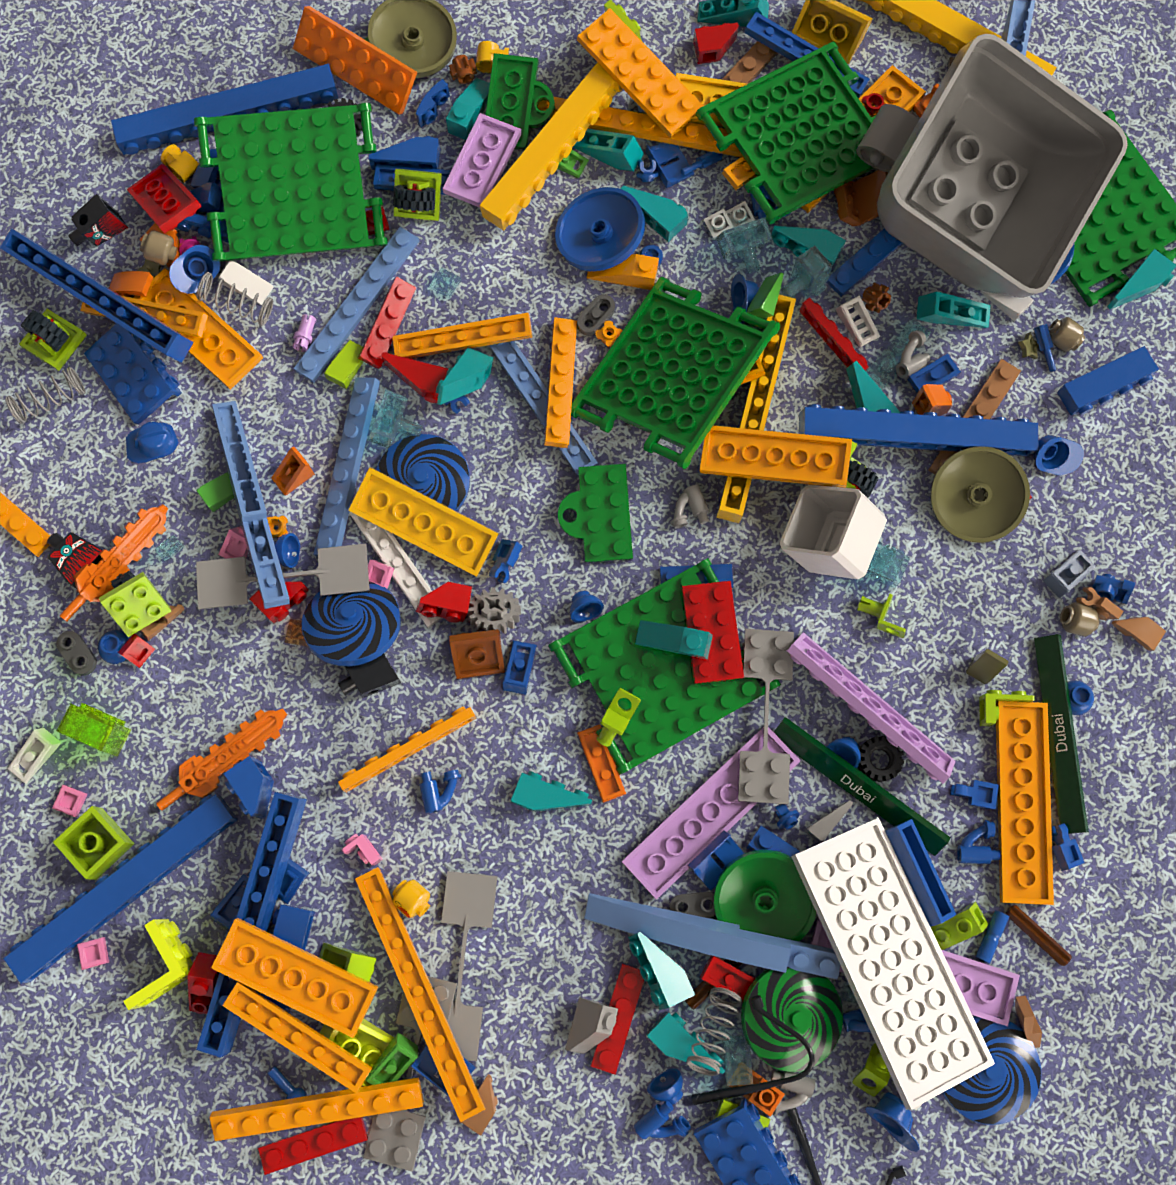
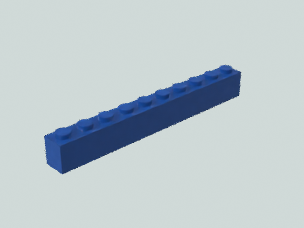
M325 64L111 120L116 144L123 155H133L140 150L156 149L163 144L179 143L186 138L198 137L197 127L194 126L195 117H217L309 109L312 105L327 104L334 99H339L330 66ZM213 126L207 127V133L214 131Z
M11 228L0 249L163 354L181 363L183 362L194 342L18 231Z
M817 404L807 405L799 413V434L852 439L857 445L954 452L972 447H991L1015 456H1030L1039 450L1038 423L1029 422V419L1006 421L1005 417H995L991 420L983 419V416L979 415L962 418L959 414L937 416V413L934 412L918 415L914 414L913 411L891 413L889 409H880L874 412L862 407L845 410L843 406L821 408V405Z
M284 792L274 793L237 914V918L266 932L269 928L307 802L305 798ZM219 973L196 1049L217 1057H223L231 1052L241 1021L239 1016L222 1006L238 982L222 973Z
M210 794L199 802L200 806L193 812L189 810L181 815L178 819L180 822L175 826L163 829L157 835L159 837L157 840L141 846L137 850L138 854L131 860L126 859L116 866L117 871L110 876L105 875L96 881V887L90 892L85 891L73 900L75 903L72 906L56 912L52 916L54 920L47 925L42 924L31 932L32 937L25 942L20 941L12 946L9 950L11 953L3 959L20 984L33 981L74 949L77 944L83 942L239 820L222 796L216 794L212 796Z

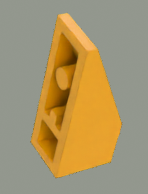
M632 254L625 261L612 268L602 271H588L587 279L651 290L655 285L659 258Z

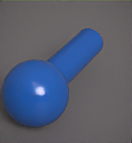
M273 1066L267 1072L271 1079L287 1095L286 1099L307 1096L304 1089L294 1087L276 1066Z

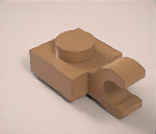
M1083 587L1082 589L1087 593V599L1083 597L1076 598V602L1095 608L1098 618L1101 620L1119 619L1124 612L1106 597H1100L1091 587Z

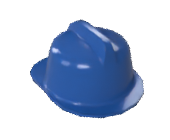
M195 245L186 250L172 263L169 277L177 290L186 294L196 293L200 280L205 273H211L213 279L216 277L220 270V261H212L213 249L205 245Z
M742 274L735 275L731 284L733 312L737 307L744 308L747 312L750 303L759 290L757 283L745 280Z
M148 422L140 428L131 431L126 436L127 458L131 462L146 463L172 454L179 443L173 427L164 422Z
M1046 435L1038 440L1039 450L1033 453L1035 464L1039 470L1060 476L1077 470L1084 458V450L1080 444L1054 435Z
M887 1092L875 1107L867 1106L865 1108L866 1113L879 1122L901 1145L914 1152L920 1150L918 1142L910 1133L913 1122L912 1113L910 1110H906L901 1099L891 1092Z

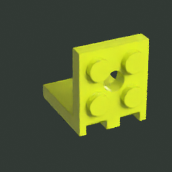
M153 919L144 925L167 965L169 972L125 999L123 1002L128 1010L145 1007L187 980V975L193 965L190 958L193 954L186 943L182 944L180 941L178 926L175 922H170L169 919Z

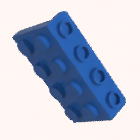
M116 323L84 355L133 423L140 424L172 395L179 396L182 392L178 388V381L165 370L167 368L165 363L153 354V347Z
M746 1098L741 1100L740 1106L694 1130L697 1141L723 1185H801L796 1174H791L788 1170V1162L781 1150L777 1151L775 1148L772 1133L768 1127L764 1128L759 1121L760 1114L754 1104L750 1105Z

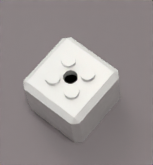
M807 485L801 489L781 538L780 546L784 552L810 573L859 580L866 575L887 519L859 489Z

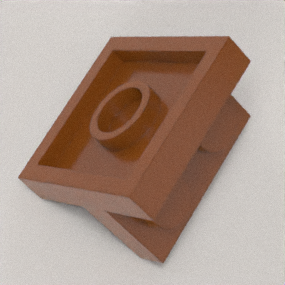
M498 629L449 636L456 679L505 673L501 635Z

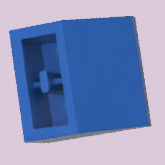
M249 756L223 773L227 778L225 785L232 794H237L241 800L238 805L245 815L250 814L251 817L263 819L267 815L274 780L260 760Z

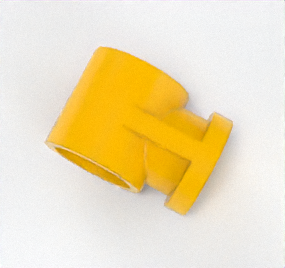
M492 41L480 42L477 48V69L483 73H491L494 53L509 55V48L500 49Z
M174 144L166 147L161 154V162L168 166L170 171L183 183L195 173L199 165L192 155L185 150L181 153L180 148Z

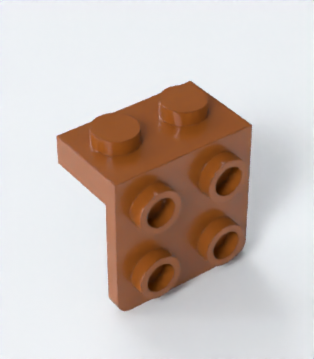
M877 170L855 182L850 181L834 189L838 202L837 213L841 221L854 227L879 217L877 201L881 186L888 172Z

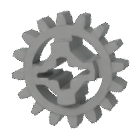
M494 587L489 593L485 589L482 590V596L474 595L475 601H470L468 618H470V624L475 625L477 632L481 629H484V631L498 629L506 634V628L514 629L515 622L520 621L521 606L519 605V599L513 598L512 592L505 594V589L503 588L496 592Z

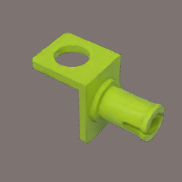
M889 594L887 601L883 604L862 596L857 611L878 617L877 629L904 638L905 628L884 621L893 595Z
M619 688L600 722L604 726L597 736V741L601 745L610 746L616 734L622 735L641 699ZM627 698L630 700L632 707L624 710L618 705V700Z
M876 1043L870 1049L865 1067L852 1081L855 1086L872 1097H875L888 1084L891 1076ZM862 1079H871L875 1082L876 1086H867L863 1083Z

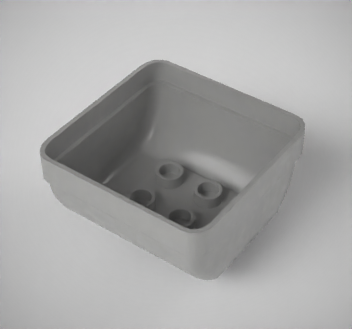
M983 34L977 36L959 50L920 119L899 106L892 104L882 105L856 151L860 159L879 171L889 172L881 186L877 201V211L883 227L890 235L967 287L990 293L1024 298L1044 292L1052 283L1125 155L1127 137L1123 129L1116 122L1003 39L992 34Z

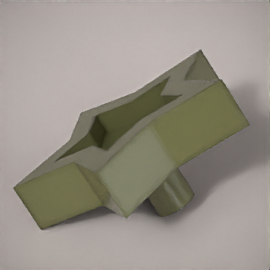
M145 259L144 265L137 269V271L150 272L154 278L160 273L161 265Z
M1031 332L1027 333L1024 340L1018 342L1022 350V358L1029 356L1032 359H1037L1038 343L1034 340Z

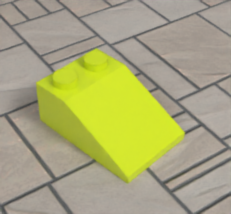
M363 1019L354 1038L325 1024L319 1032L371 1067L374 1066L394 1038L366 1019ZM364 1081V1083H363L362 1085H363V1086H370L371 1084H369L368 1082Z

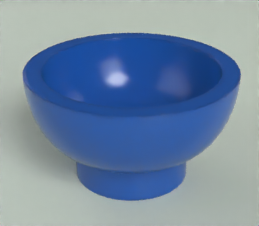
M293 533L280 536L277 541H274L279 563L284 567L294 568L299 561L301 547L299 539ZM292 552H296L297 555L293 557Z
M588 591L578 592L572 597L573 603L570 606V617L576 623L585 622L599 616L604 609V605L598 597L590 595ZM585 613H590V616L585 617Z
M122 630L106 632L98 642L100 657L110 664H119L126 661L127 659L118 652L130 637Z
M1068 681L1072 715L1087 713L1094 703L1092 689L1082 681Z
M843 737L835 739L828 744L827 747L855 768L858 767L861 754L859 745L853 738Z
M676 1068L667 1069L652 1079L647 1087L649 1095L657 1101L664 1103L669 1101L672 1105L677 1103L683 1096L681 1090L683 1078L680 1070ZM665 1077L666 1081L662 1083L660 1078Z

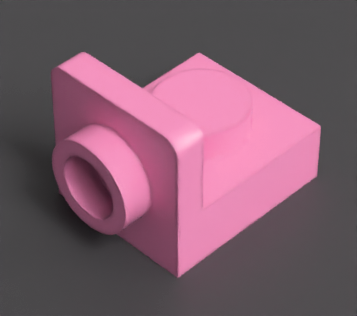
M242 526L229 529L218 555L225 559L245 557L246 559L248 549Z
M355 834L345 841L346 846L342 849L344 854L348 855L359 847L360 850L357 853L365 864L370 862L371 865L375 866L383 860L366 835L361 834L358 836V834Z

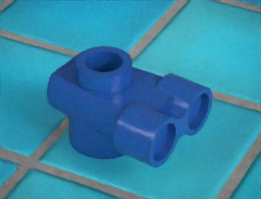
M1111 574L1096 575L1092 588L1100 597H1106L1110 601L1116 599V602L1127 604L1133 592L1135 582L1126 579L1122 581L1115 579Z

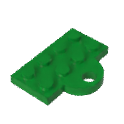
M494 53L486 116L520 128L521 136L514 149L525 150L528 146L530 128H538L545 125L553 116L555 110L554 97L547 85L536 81L539 65L538 58ZM540 101H548L550 103L549 108L545 111L539 110L537 105Z
M626 464L578 467L580 491L567 495L560 503L558 509V521L562 530L573 538L583 539L585 563L633 559ZM568 509L574 510L577 514V518L573 522H566L563 519V513Z

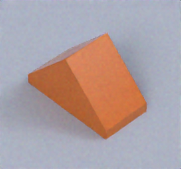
M294 446L290 448L271 479L286 496L315 474Z

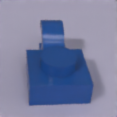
M502 539L492 559L496 563L491 568L489 576L497 578L500 573L498 582L506 583L509 579L508 567L514 566L523 545L517 541Z
M971 780L970 786L962 784L951 785L950 795L968 797V805L995 810L999 785Z
M1065 823L1056 826V828L1052 826V841L1057 844L1052 846L1061 871L1069 870L1085 863L1076 839L1070 840Z

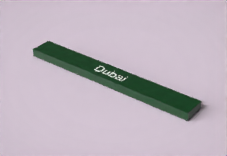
M1061 635L1034 638L1042 700L1043 703H1048L1049 751L1059 824L1065 823L1068 828V834L1087 833L1089 829Z
M784 717L774 730L778 738L793 753L891 825L895 826L912 819L926 850L932 855L936 856L949 843L950 836L788 718Z

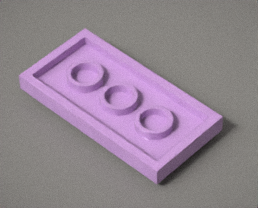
M480 113L443 187V193L480 207L479 205L498 183L521 136V129Z

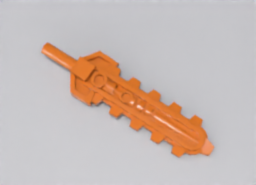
M164 504L147 510L141 508L137 512L139 519L134 524L131 522L126 524L125 529L127 532L122 537L117 535L112 540L114 546L109 551L102 550L99 554L102 559L98 564L90 563L89 566L85 564L73 576L76 591L79 594L59 615L62 619L68 622L87 600L90 602H100L99 597L114 589L111 581L116 579L119 574L130 571L127 565L132 560L137 562L142 558L139 552L144 547L150 548L154 544L152 538L156 533L162 535L166 531L164 524L168 508Z
M283 708L267 712L260 709L255 713L256 719L249 724L247 721H244L240 724L241 731L234 735L230 732L225 735L226 742L221 746L214 744L209 747L210 754L203 758L200 755L198 757L194 755L179 766L178 783L180 785L156 803L158 808L163 811L185 793L200 798H205L218 788L217 784L220 783V775L234 767L240 760L243 761L249 757V753L257 749L261 752L266 748L264 742L270 737L276 740L281 736L279 730L282 728L283 720L288 714Z

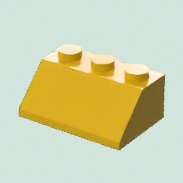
M805 0L792 33L817 48L835 42L839 47V53L846 63L849 64L864 39L873 18L836 0Z

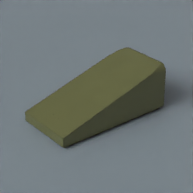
M986 649L972 659L966 673L983 684H987L1009 662L993 651Z

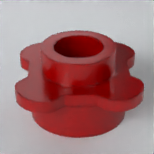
M872 93L862 98V103L870 116L877 114L884 104L883 96L878 93Z

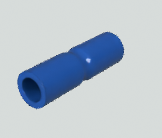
M997 910L994 911L986 930V935L983 937L975 956L977 959L988 964L991 963L999 943L998 940L1001 938L1008 922V915Z

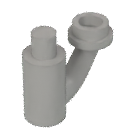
M915 330L909 334V342L903 350L900 363L896 366L898 376L903 379L926 367L927 362L930 361V356L927 353H917L912 356L914 349L922 347L926 342V336L920 330Z
M692 485L684 489L677 500L674 519L670 521V524L674 526V529L682 528L688 524L687 515H683L687 503L693 516L698 517L700 524L709 522L707 516L709 509L699 485Z
M773 1070L771 1081L797 1075V1073L787 1071L781 1073ZM805 1076L795 1082L780 1085L781 1089L794 1092L796 1095L790 1099L781 1100L773 1115L777 1116L779 1111L793 1109L804 1104L813 1095L815 1079Z

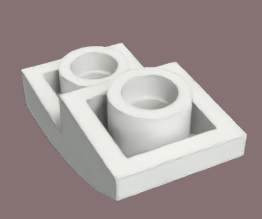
M745 201L727 211L723 208L704 219L714 240L728 236L756 223Z

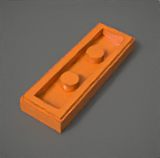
M599 724L577 732L602 802L605 803L626 795V792L608 748L597 741L596 731L602 728Z

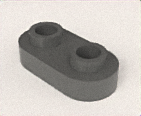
M601 294L593 299L577 319V327L580 333L592 336L604 326L605 321H608L615 312L613 298L609 295ZM601 306H606L608 309L606 311H601L599 308ZM590 322L593 326L588 328L585 324Z
M73 631L63 632L58 637L56 646L71 670L79 675L92 673L96 668L97 660L83 638ZM71 639V645L66 647V641ZM84 658V664L79 666V660Z
M714 893L680 894L675 896L669 905L671 911L680 912L678 904L684 902L687 905V910L681 913L705 918L716 915ZM705 900L712 902L711 909L706 910L703 907Z

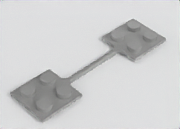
M366 544L318 549V567L315 570L282 573L284 578L317 576L320 581L321 596L370 591ZM245 557L196 562L198 609L248 604L247 587L251 582L257 581L256 576H247Z
M745 629L743 672L746 678H759L765 682L763 748L761 751H740L738 801L789 804L790 754L772 753L769 751L767 743L769 687L773 680H793V660L787 650L794 643V632Z
M447 871L441 923L460 925L464 931L456 999L452 1004L448 1024L462 1056L469 1061H477L483 1007L464 1005L461 1002L460 996L468 931L474 926L492 928L498 876Z
M428 976L448 1022L457 983ZM403 992L396 1024L411 1027L415 1030V1044L418 1045L419 1050L422 1033ZM411 1065L409 1066L406 1079H412L414 1069ZM408 1110L373 1115L363 1158L413 1172L426 1116L415 1114Z

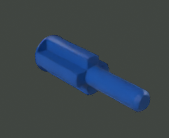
M708 152L696 158V162L682 168L681 173L686 175L698 168H706L721 161L722 154Z
M1047 324L1039 325L1033 328L1039 350L1044 351L1049 371L1053 372L1056 371V366L1050 349L1054 347Z

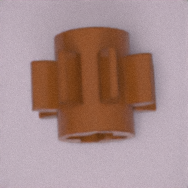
M466 55L454 57L452 64L449 65L452 80L458 79L460 84L470 83L474 79V75L477 74L474 59L468 60Z
M875 282L872 286L867 287L862 296V301L866 303V309L871 312L880 313L881 310L887 308L891 301V295L887 293L889 287Z

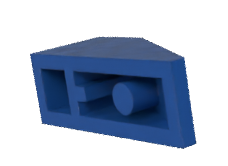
M431 136L414 137L369 154L368 159L371 169L375 170L376 164L439 169L441 150L439 139Z

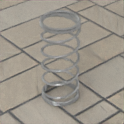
M209 272L203 275L197 288L196 297L198 300H204L206 304L215 300L217 308H222L227 304L229 313H234L239 308L241 318H245L251 313L253 323L258 322L261 326L266 324L273 308L272 298L268 297L264 301L258 319L254 321L253 309L258 300L259 293H256L249 312L242 316L241 305L246 296L247 288H244L238 306L235 310L230 311L229 301L236 284L233 283L231 285L226 302L222 306H218L217 297L224 279H220L215 296L208 302L206 297L211 289L213 276Z
M72 367L67 368V374L62 370L71 390L72 398L68 397L59 387L53 376H50L59 394L60 403H57L49 395L41 381H39L48 402V409L40 404L31 389L27 387L36 406V415L26 407L17 392H15V395L22 406L25 418L16 401L11 396L5 397L6 404L16 421L20 424L26 422L27 415L25 409L34 417H38L39 409L37 404L45 411H50L51 407L48 397L56 405L61 406L62 398L60 392L67 399L73 400L72 386L80 395L85 394V388Z
M715 987L709 993V999L712 1003L704 1008L708 1016L700 1020L703 1029L696 1032V1038L700 1043L692 1045L691 1050L695 1056L687 1058L689 1067L708 1076L719 1075L722 1065L714 1059L698 1056L694 1052V1046L703 1045L705 1048L718 1054H725L726 1051L715 1044L702 1042L698 1034L706 1031L713 1037L724 1041H729L730 1037L723 1032L706 1029L702 1023L703 1020L710 1018L714 1022L728 1028H733L735 1025L728 1019L710 1016L707 1012V1007L714 1005L728 1014L737 1015L739 1012L736 1008L742 1004V999L739 995L721 987ZM720 992L730 995L739 1003L727 1002L713 993ZM720 1006L728 1007L736 1012H730ZM716 1019L726 1021L731 1025H726L724 1023L717 1021ZM711 1032L721 1034V1035L727 1037V1039H726V1038L719 1037V1036H717V1035H715V1034H713V1033H711ZM709 1046L718 1048V1049L722 1050L723 1052L717 1051V1050H715V1049H712V1048H710ZM691 1061L702 1062L711 1066L716 1071L700 1068Z

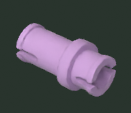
M307 314L302 315L298 331L293 336L295 341L292 347L297 351L302 347L301 352H306L308 345L311 344V334L316 323V318L309 315L307 320Z

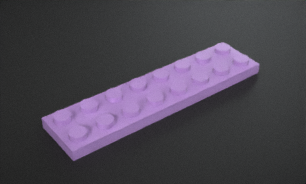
M804 632L789 647L787 652L790 653V657L794 662L804 665L814 679L824 682L834 696L844 699L853 712L856 714L860 713L867 719V723L873 729L884 733L887 740L893 746H899L904 750L909 760L915 764L919 763L924 767L929 777L936 781L939 780L942 784L950 778L955 760Z
M768 727L767 746L769 751L772 753L790 754L791 771L801 760ZM763 728L622 861L625 867L656 900L690 868L688 864L723 830L726 832L730 830L757 804V802L738 801L740 751L758 752L762 750Z
M818 917L810 944L833 949ZM941 950L971 1014L1008 1026L1020 975ZM840 966L839 972L844 973L842 967Z

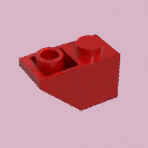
M724 23L717 26L696 28L694 30L693 44L697 63L704 64L720 61L737 39L738 23Z
M448 581L420 598L416 612L422 613L425 617L446 618L447 621L453 623L463 622L468 614L472 587Z
M285 582L290 604L264 609L260 590L249 600L270 621L275 623L278 620L280 622L288 616V610L294 604H300L307 597L306 593L309 589L302 582Z
M198 952L187 975L189 1011L199 1014L208 1013L220 973L211 968L217 955Z

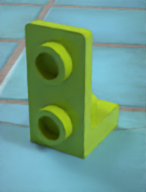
M987 690L984 695L979 697V724L986 727L996 724V720L999 719V707L996 706L997 701L1033 702L1035 701L1034 696L1026 695V691H1012L1010 695L1002 694L1001 690Z
M975 901L942 924L931 926V930L940 949L945 950L982 933L989 924Z

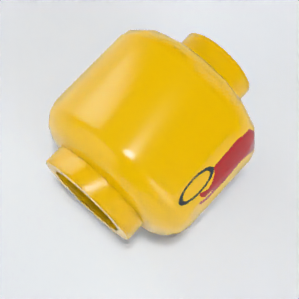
M414 879L409 881L403 880L392 893L394 897L393 904L407 918H413L416 915L421 917L430 907L428 904L430 899L429 891Z

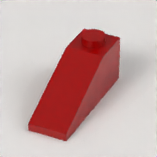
M385 352L382 353L385 366L419 395L424 397L426 401L437 403L439 394L436 393V388L439 381L446 378L448 368Z

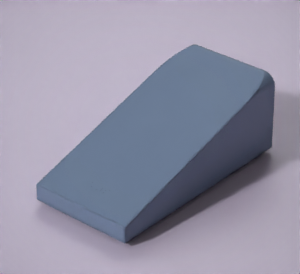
M1079 549L1047 576L1043 582L1058 598H1061L1095 569L1096 566ZM1077 559L1084 562L1085 569L1076 561Z

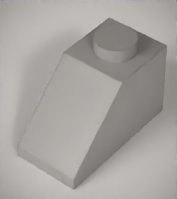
M579 997L565 1050L585 1054L608 1038L616 1024L618 1008Z

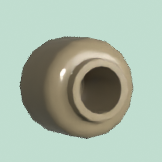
M155 230L149 234L145 233L140 245V251L143 252L144 258L160 265H166L169 260L174 261L178 249L174 246V239L171 236Z
M1065 317L1061 320L1056 319L1049 327L1052 343L1064 352L1075 351L1085 339L1083 335L1084 328L1070 317Z
M1073 602L1064 607L1060 614V622L1063 629L1078 636L1086 637L1092 634L1100 623L1097 610L1079 602Z

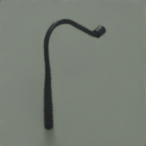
M760 995L751 998L754 1010H757L764 1017L790 1033L804 1045L809 1055L808 1066L801 1073L787 1078L692 1094L693 1105H699L711 1101L729 1099L800 1080L807 1076L814 1066L815 1056L813 1050L802 1035L763 1009L764 1004Z
M796 1108L786 1110L814 1184L822 1185ZM902 1165L892 1168L893 1172L889 1174L886 1185H892L894 1177L899 1179L906 1176Z

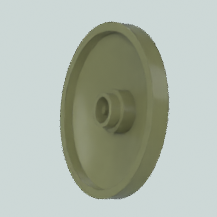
M386 0L376 8L370 18L368 42L417 71L416 78H422L439 72L450 62L456 49L457 32L450 13L435 0Z
M991 447L967 448L949 457L936 472L930 491L931 506L940 525L953 536L969 542H990L1006 536L1020 524L1029 506L1030 486L1023 468L1009 454Z

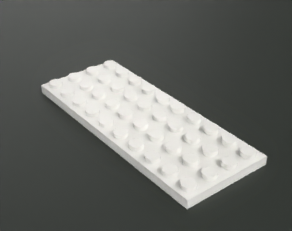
M879 818L791 856L906 1110L921 1105L994 1065L992 1056Z

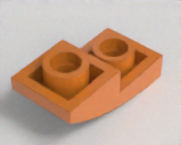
M144 271L119 272L114 274L109 289L120 296L130 297L135 295L146 297L153 276L150 272Z
M740 1061L726 1084L730 1087H738L768 1081ZM773 1087L743 1096L771 1117L785 1094L778 1088Z

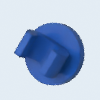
M650 158V166L648 168H644L643 160L638 161V168L641 171L636 173V177L641 178L642 182H652L655 177L659 176V171L655 170L656 161L653 158Z
M461 396L444 404L447 406L451 403L452 411L457 414L461 411L457 406V401H461L465 406L470 401L466 396Z
M779 804L775 807V812L780 818L777 822L779 829L785 828L789 830L798 823L797 819L800 814L797 810L790 812L785 804Z

